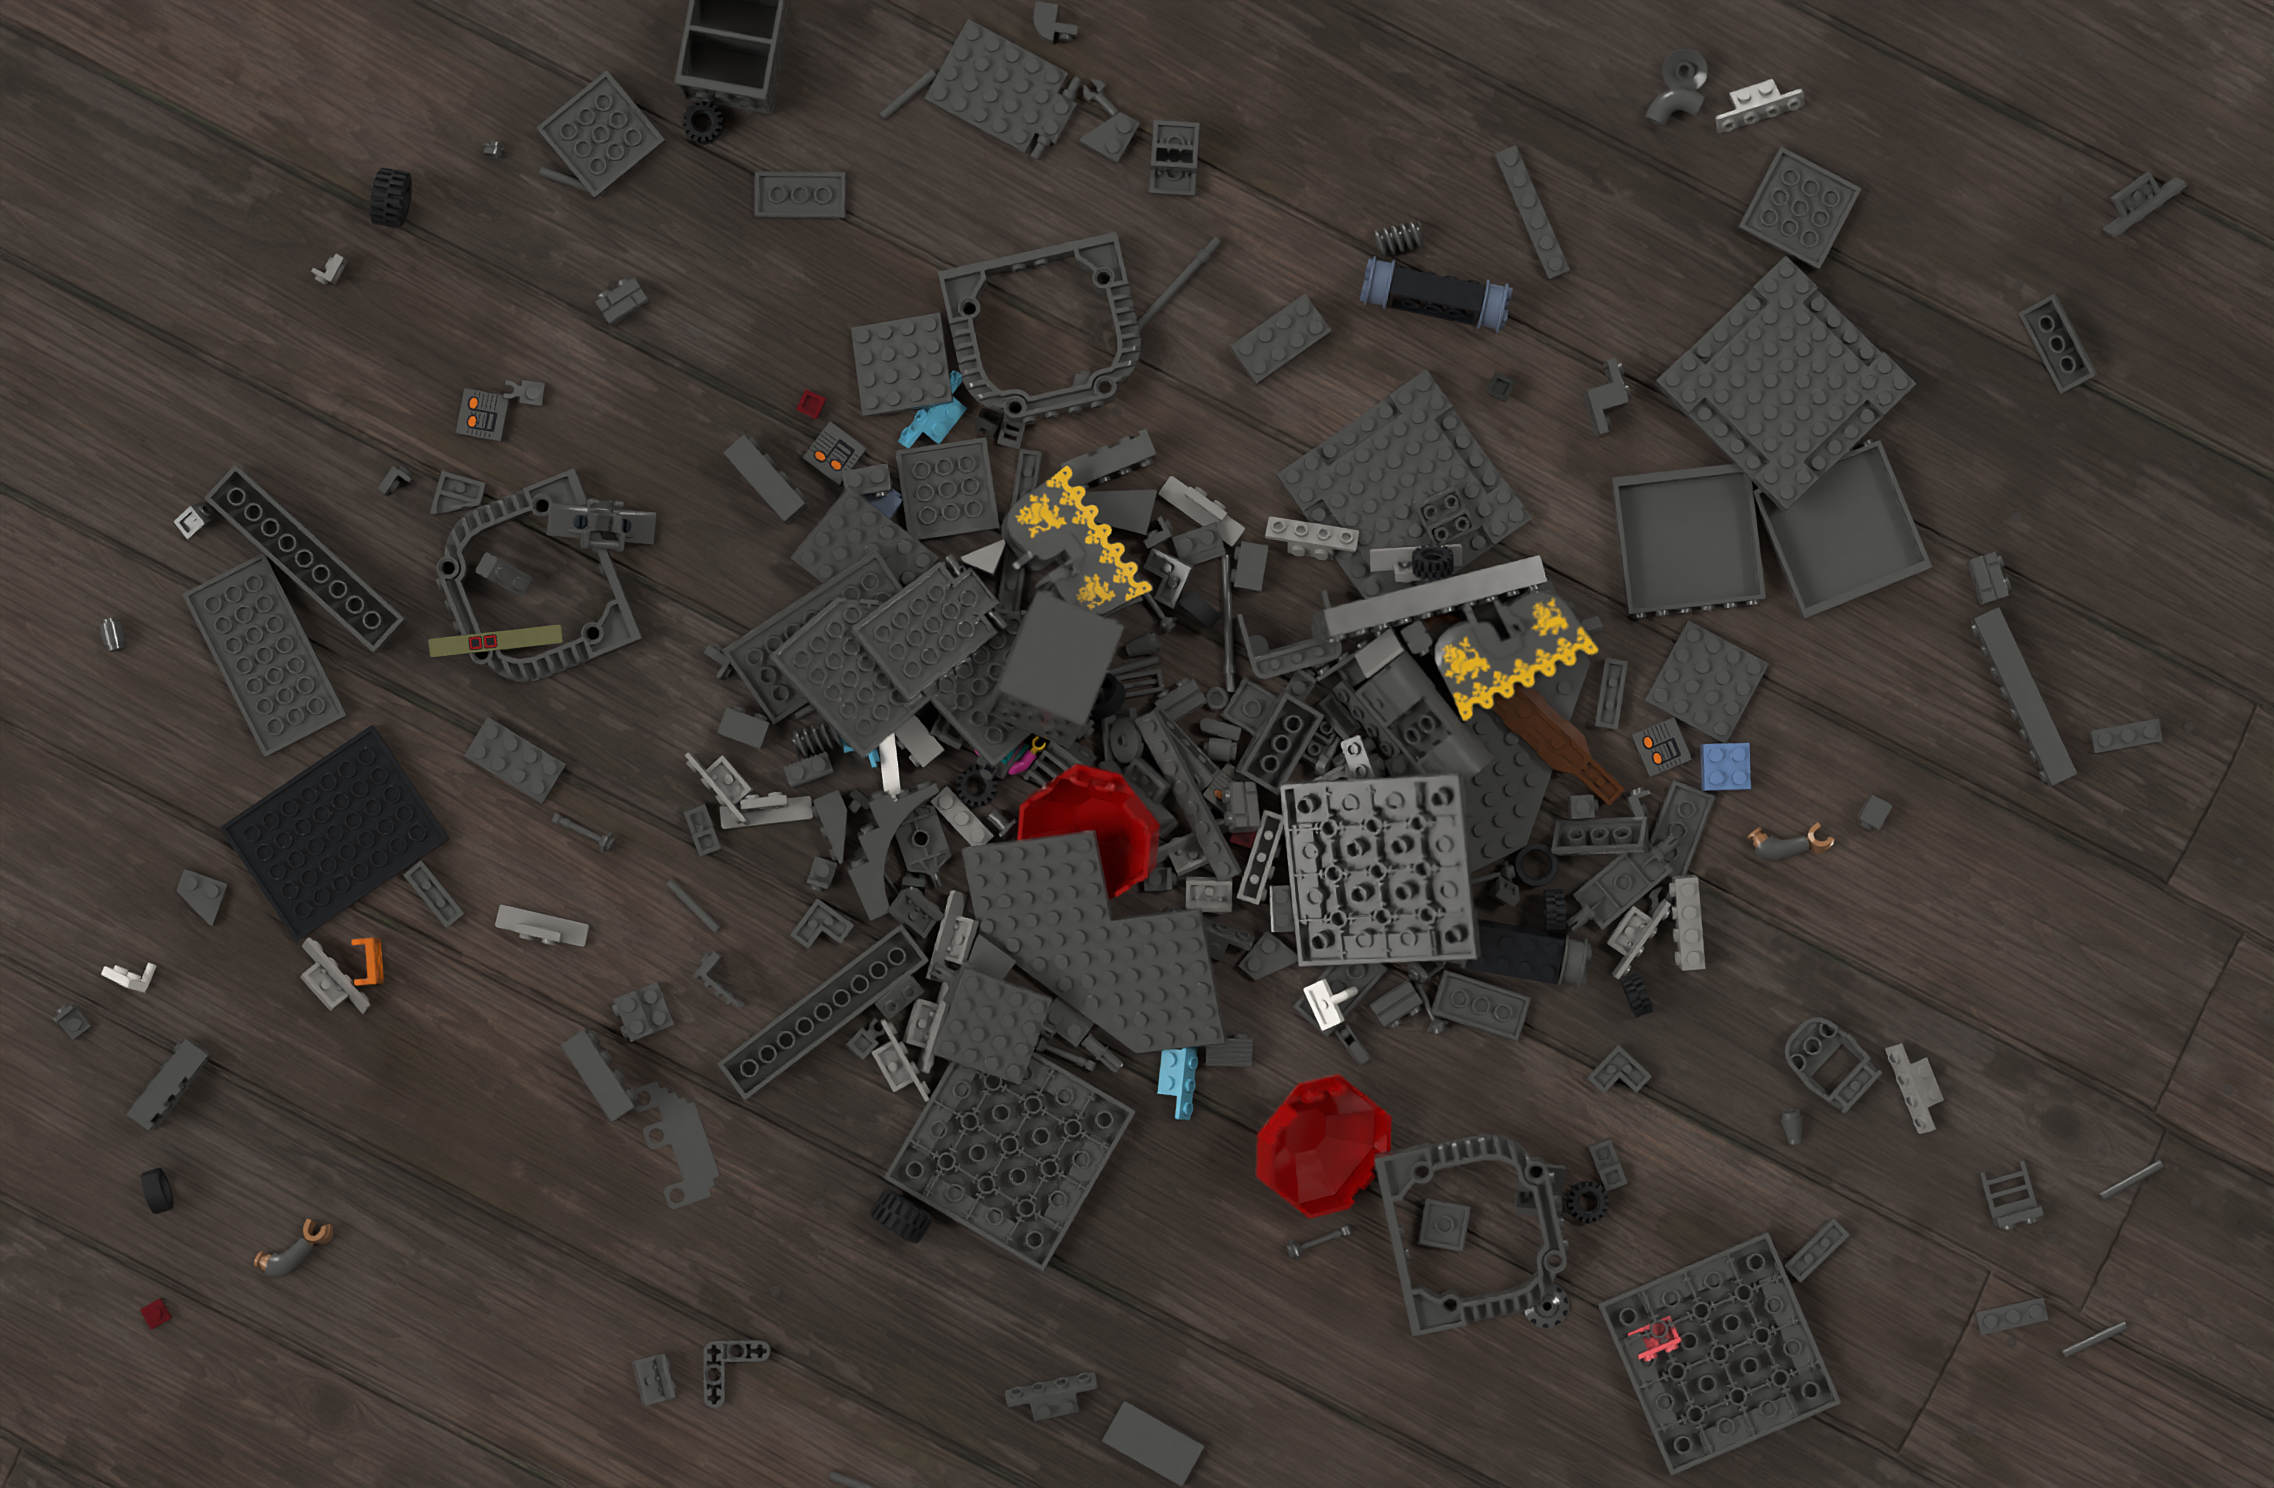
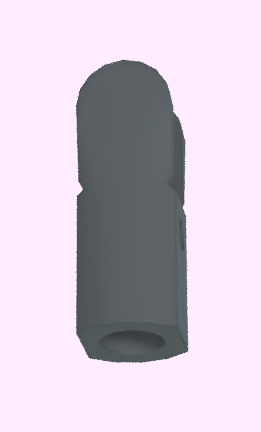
M1209 718L1203 719L1199 725L1202 733L1222 739H1231L1232 742H1238L1241 727L1223 722L1220 723Z
M1346 1024V1028L1339 1033L1338 1031L1335 1033L1357 1065L1361 1066L1371 1056L1352 1029ZM1352 1035L1355 1041L1347 1045L1344 1040Z

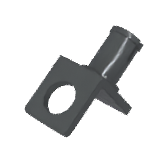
M998 808L989 815L988 820L1001 831L999 836L1005 842L1016 840L1019 825L1016 819L1010 821Z

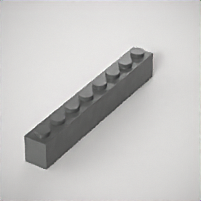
M1998 607L1972 619L1970 629L1974 637H1978L1982 644L1980 646L1982 655L1985 659L1988 658L1992 665L1989 669L1995 680L1998 679L2001 684L1999 688L2004 700L2008 699L2011 706L2009 708L2010 715L2014 721H2018L2021 727L2019 729L2020 736L2024 742H2028L2031 748L2028 752L2034 763L2037 762L2040 771H2038L2042 782L2052 786L2076 775L2075 767L2000 608Z

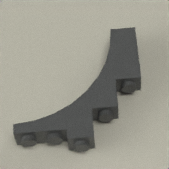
M929 779L921 781L917 784V788L910 791L908 788L897 792L894 798H892L889 790L884 792L881 789L873 792L871 798L868 799L878 824L874 826L871 823L860 828L861 832H858V838L867 859L860 857L850 862L851 865L848 866V872L870 921L889 913L890 905L885 892L884 868L890 842L898 826L906 816L924 800L939 793L935 780L931 782Z

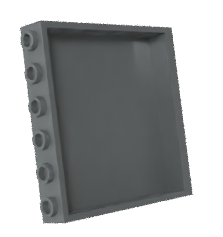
M1872 438L1860 443L1861 448L1853 451L1851 448L1785 513L1757 485L1754 486L1755 507L1802 620L1932 568L1880 440L1874 442Z
M1736 464L1621 476L1611 479L1627 615H1633V619L1646 618V613L1655 612L1656 616L1669 615L1671 610H1678V614L1690 613L1692 608L1701 607V611L1715 610V605H1724V609L1738 607L1737 603L1746 602L1747 606L1759 605L1760 600L1766 599L1752 480Z

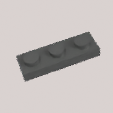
M1604 658L1594 726L1618 730L1628 661Z
M2159 718L2089 731L2094 754L2163 741Z
M422 860L404 874V877L446 928H449L466 914Z
M1832 1218L1783 1266L1801 1283L1850 1234Z
M2043 1297L1975 1312L1980 1335L2048 1320Z

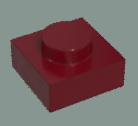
M805 389L796 411L817 420L827 399Z
M1257 831L1232 833L1230 842L1252 849Z
M162 1298L140 1310L151 1330L173 1318Z

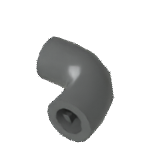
M1686 88L1669 89L1655 98L1644 118L1653 124L1665 127L1669 117L1675 111L1681 110L1696 116L1705 96Z

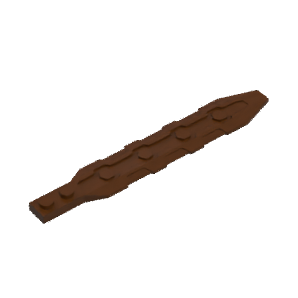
M1433 612L1432 617L1423 619L1430 628L1429 633L1434 635L1436 641L1446 628L1462 621L1449 614L1436 616L1435 612ZM1433 650L1429 654L1435 658V650ZM1515 682V692L1511 698H1504L1498 692L1493 694L1494 704L1491 709L1503 719V723L1511 731L1518 733L1535 749L1537 755L1553 770L1576 775L1608 806L1625 790L1591 758L1585 736L1546 703V699L1535 689L1532 690L1531 688L1524 687L1520 682Z

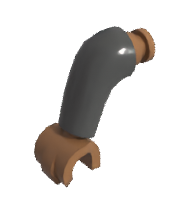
M1818 822L1811 827L1807 837L1800 836L1779 840L1774 838V836L1768 837L1766 833L1762 834L1761 827L1754 830L1747 837L1749 840L1754 841L1752 843L1756 848L1754 853L1766 861L1787 859L1809 850L1816 854H1822L1829 850L1835 841L1833 837H1828L1823 842L1817 841L1814 838V834L1821 828Z
M306 1219L303 1227L305 1238L301 1237L284 1253L265 1255V1252L260 1251L254 1260V1266L257 1268L261 1267L265 1271V1275L270 1278H281L289 1275L315 1248L314 1244L325 1245L330 1242L334 1234L333 1225L326 1224L322 1226L319 1234L314 1236L313 1229L316 1222Z

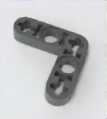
M714 1340L706 1344L704 1347V1401L708 1407L719 1408L725 1401V1362L764 1361L771 1354L769 1343L764 1340ZM736 1344L744 1348V1354L738 1358L731 1354V1348ZM747 1344H751L750 1349H757L759 1344H762V1347L767 1349V1352L763 1353L762 1357H759L758 1353H750L751 1358H747ZM713 1345H716V1348L721 1350V1353H718L716 1356V1362L721 1360V1365H708V1361H713V1355L708 1353V1349H711ZM711 1368L720 1370L721 1378L719 1380L712 1381L708 1377V1371ZM708 1384L722 1385V1388L717 1387V1395L721 1396L717 1404H713V1400L708 1398V1396L713 1394V1387L708 1388Z

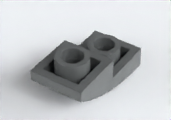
M1324 717L1300 758L1313 767H1316L1321 755L1325 754L1337 733Z

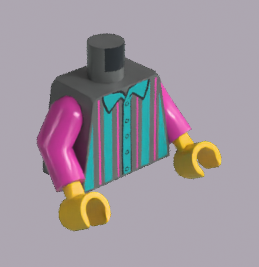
M1035 737L1032 741L1033 747L1031 750H1029L1030 745L1022 742L994 768H991L975 751L978 755L976 762L983 767L980 774L985 779L990 780L994 775L1004 779L1008 774L1015 775L1026 771L1037 757L1036 753L1046 748V742L1042 747H1036L1035 743L1040 737Z

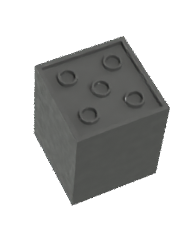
M690 0L675 77V85L682 99L696 102L704 101L706 103L708 101L713 105L773 115L792 11L790 1Z
M1038 590L1024 615L985 713L1070 749L1086 723L1124 626L1119 625L1120 622L1113 618L1105 619L1098 616V613L1092 609L1084 610L1079 608L1073 601H1063L1056 598L1049 591L1044 590L1041 592Z

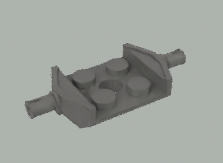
M918 805L898 826L895 835L908 871L927 873L930 875L933 888H937L936 880L939 887L943 886L938 869L952 855L935 806ZM918 832L926 833L928 837L926 844H916L914 838Z

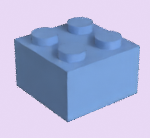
M1750 743L1700 745L1702 791L1751 789Z

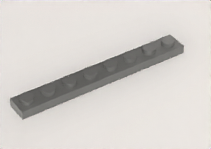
M1153 710L1138 717L1135 722L1167 783L1170 785L1219 882L1238 875L1241 869L1158 710Z

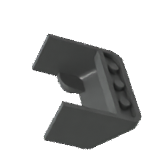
M1326 590L1322 591L1320 595L1326 610L1331 608ZM1242 614L1236 616L1253 673L1260 679H1268L1329 662L1341 655V641L1330 644L1327 643V640L1319 641L1314 621L1311 626L1313 638L1269 650L1268 643L1264 637L1260 635L1248 637Z

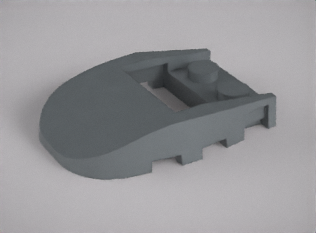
M1818 1017L1808 1019L1791 1034L1786 1042L1785 1057L1794 1072L1810 1090L1843 1113H1846L1882 1074L1880 1069L1877 1070L1871 1063V1058L1857 1044L1856 1040L1827 1019ZM1843 1044L1860 1062L1829 1094L1811 1077L1838 1047Z

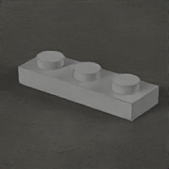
M948 786L930 801L971 846L987 844L994 837Z

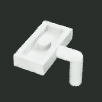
M148 962L141 980V976L132 972L127 973V969L117 965L114 966V969L104 966L101 975L127 988L145 993L157 965Z
M1326 979L1303 988L1322 1031L1345 1021L1337 1004L1353 997L1358 992L1357 988L1352 986L1333 995Z

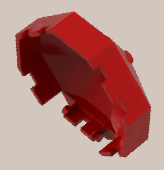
M1075 764L1031 793L1020 805L1017 840L1090 830L1096 831L1109 900L1115 896L1118 897L1137 882L1146 879L1156 867L1160 824L1120 773Z
M1340 1074L1299 1083L1257 1135L1256 1176L1309 1219L1350 1209L1355 1202L1352 1198L1360 1188L1365 1190L1375 1178L1373 1171L1376 1169L1374 1154L1391 1151L1392 1116Z

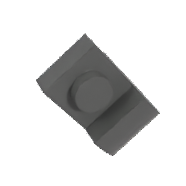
M1035 1L1034 28L1037 35L1043 41L1053 44L1054 36H1059L1058 39L1063 41H1072V38L1077 39V25L1056 23L1058 4Z

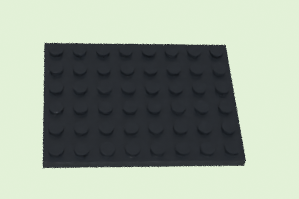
M374 725L369 726L219 827L296 942L450 839Z

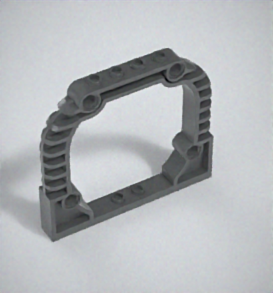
M1117 232L938 272L963 383L977 402L995 412L1005 413L1006 418L1014 424L1024 423L1028 425L1036 423L1037 419L1046 417L1047 420L1058 418L1059 414L1067 412L1073 415L1082 412V409L1091 407L1093 410L1103 408L1104 404L1110 403L1116 398L1117 387H1120L1128 380L1137 366L1141 353V338ZM1075 257L1077 266L1085 269L1092 275L1095 291L1106 295L1109 302L1117 336V353L1111 367L1094 372L1089 377L1087 384L1035 396H1029L1025 391L1019 389L999 390L988 380L983 369L974 324L978 323L982 317L981 305L978 300L988 285L986 276L1008 271L1018 273L1025 271L1026 267L1035 266L1040 268L1047 266L1049 262ZM1101 277H1108L1110 282L1102 285L1098 280ZM967 307H974L976 309L972 315H967L964 311ZM1104 385H1108L1112 388V390L1107 394H1103L1099 391L1100 388ZM1012 406H1020L1022 408L1021 412L1018 414L1011 413L1010 409Z
M573 468L523 488L519 492L476 508L464 515L455 524L445 545V557L441 558L436 566L439 576L436 582L440 591H445L447 599L444 602L448 612H453L456 620L453 621V625L457 634L483 633L464 585V581L469 573L465 552L476 537L487 530L531 513L539 518L547 519L549 508L543 513L538 511L537 507L541 501L586 506L588 498L577 470ZM601 531L590 532L592 539L604 540ZM591 548L594 555L598 554L600 557L599 569L602 576L607 575L616 599L607 603L598 623L589 622L583 626L581 631L582 637L537 656L523 659L507 657L504 655L503 650L488 651V656L484 660L478 658V652L466 653V655L470 654L475 663L483 666L488 665L493 671L507 679L519 682H533L597 659L644 639L608 549ZM447 563H453L455 566L454 572L450 575H446L444 572V566ZM592 628H598L600 634L596 640H590L588 637V632Z
M1480 1134L1431 1145L1426 1143L1374 1154L1412 1337L1467 1326V1323L1521 1313L1531 1309L1546 1297L1555 1282L1556 1274L1565 1268L1567 1264L1565 1252H1570L1567 1238L1562 1239L1561 1230H1564L1565 1227L1563 1217L1557 1216L1556 1208L1560 1207L1558 1194H1553L1551 1186L1556 1185L1553 1171L1548 1172L1546 1162L1538 1156L1532 1157L1529 1151L1517 1141L1498 1134ZM1481 1160H1501L1515 1166L1520 1182L1526 1188L1533 1190L1544 1240L1536 1252L1538 1270L1525 1283L1513 1288L1468 1297H1461L1453 1289H1447L1438 1294L1421 1283L1412 1285L1407 1261H1411L1408 1247L1404 1248L1402 1239L1406 1238L1403 1225L1398 1224L1394 1201L1402 1200L1415 1182L1420 1184L1429 1182L1434 1175V1171ZM1424 1165L1428 1168V1172L1420 1175L1416 1172V1168ZM1532 1166H1540L1542 1172L1538 1175L1531 1174L1529 1170ZM1557 1254L1561 1257V1260L1558 1263H1551L1548 1260L1549 1257ZM1447 1299H1454L1457 1302L1454 1307H1447L1444 1303Z

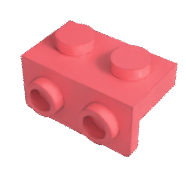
M1670 1316L1661 1319L1666 1323H1669L1668 1319H1670L1672 1322ZM1661 1322L1655 1323L1652 1327L1653 1333L1657 1336L1663 1334L1665 1326ZM1650 1324L1631 1333H1628L1627 1335L1630 1336L1637 1332H1640L1642 1334L1644 1333V1329L1649 1331ZM1674 1324L1673 1329L1668 1326V1333L1664 1338H1668L1669 1341H1666L1664 1344L1659 1343L1662 1340L1661 1338H1655L1651 1334L1649 1339L1646 1336L1642 1337L1648 1351L1637 1355L1639 1359L1643 1358L1646 1362L1658 1357L1656 1352L1665 1349L1667 1353L1679 1348L1677 1343L1682 1340Z

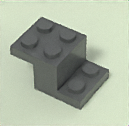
M1154 120L1149 194L1195 197L1200 123Z
M1616 358L1607 360L1603 365L1608 384L1587 390L1583 395L1596 439L1605 437L1611 427L1608 414L1604 415V413L1625 407L1629 402V398H1631L1628 384L1624 385L1622 376H1624L1623 366L1621 362L1617 363Z

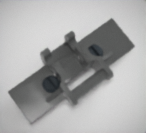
M594 498L588 499L586 506L549 503L546 535L581 538L580 547L585 550L589 547L612 549L622 553L625 542L654 543L656 512L620 509L624 505L623 501H601ZM596 530L613 532L614 540L589 538L590 532Z

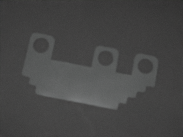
M658 1082L633 1089L636 1094L646 1091L651 1096V1101L648 1105H639L635 1110L642 1112L658 1106L663 1119L661 1122L644 1128L643 1134L647 1146L650 1149H656L671 1143L684 1180L667 1186L664 1189V1195L669 1208L677 1209L710 1197L709 1188L714 1187L713 1179L719 1177L720 1174L695 1103L691 1102L688 1104L685 1098L679 1099L675 1092L668 1093L667 1087L659 1088ZM658 1128L663 1132L664 1137L660 1143L650 1141L649 1133L652 1129ZM675 1188H679L684 1192V1199L680 1203H674L670 1199V1192Z

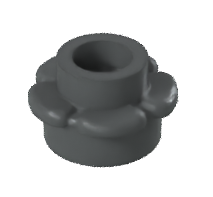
M488 141V144H483V154L490 158L501 159L502 152L504 153L505 150L501 148L502 144L496 141Z

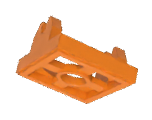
M351 939L352 945L365 944L368 979L354 980V984H383L381 939Z

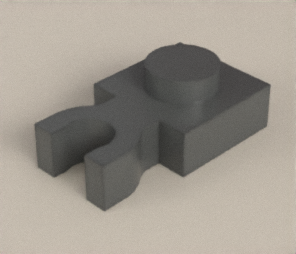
M506 380L504 382V386H510L513 390L511 394L504 393V399L519 397V404L542 406L545 383L521 380L519 386L512 381Z
M876 1018L869 1024L867 1032L861 1028L846 1044L862 1061L879 1044L875 1038L882 1036L886 1032L884 1028L880 1032L875 1031L874 1025L878 1022Z

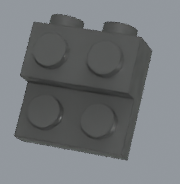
M658 982L614 999L615 1004L612 1005V1009L616 1018L621 1017L624 1025L620 1026L624 1038H629L631 1042L675 1025Z

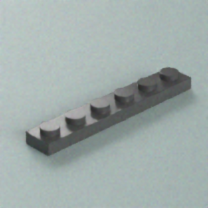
M1515 145L1494 155L1548 280L1569 272V266L1517 146Z

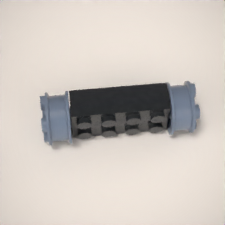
M1373 256V259H1368L1364 276L1365 280L1360 295V301H1364L1363 305L1366 306L1367 303L1382 305L1384 310L1387 307L1476 326L1477 323V329L1481 326L1493 328L1496 333L1504 329L1508 316L1507 308L1513 288H1509L1508 283L1505 286L1491 284L1490 280L1487 279L1485 285H1480L1478 281L1468 280L1465 282L1458 280L1454 276H1436L1431 271L1417 272L1407 266L1395 267L1394 270L1395 260H1392L1391 263L1376 260V256Z

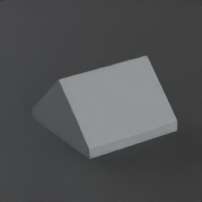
M1003 539L962 556L964 565L994 577L1006 549L1005 541Z
M1390 628L1354 656L1367 678H1371L1380 673L1405 651H1409L1410 648Z

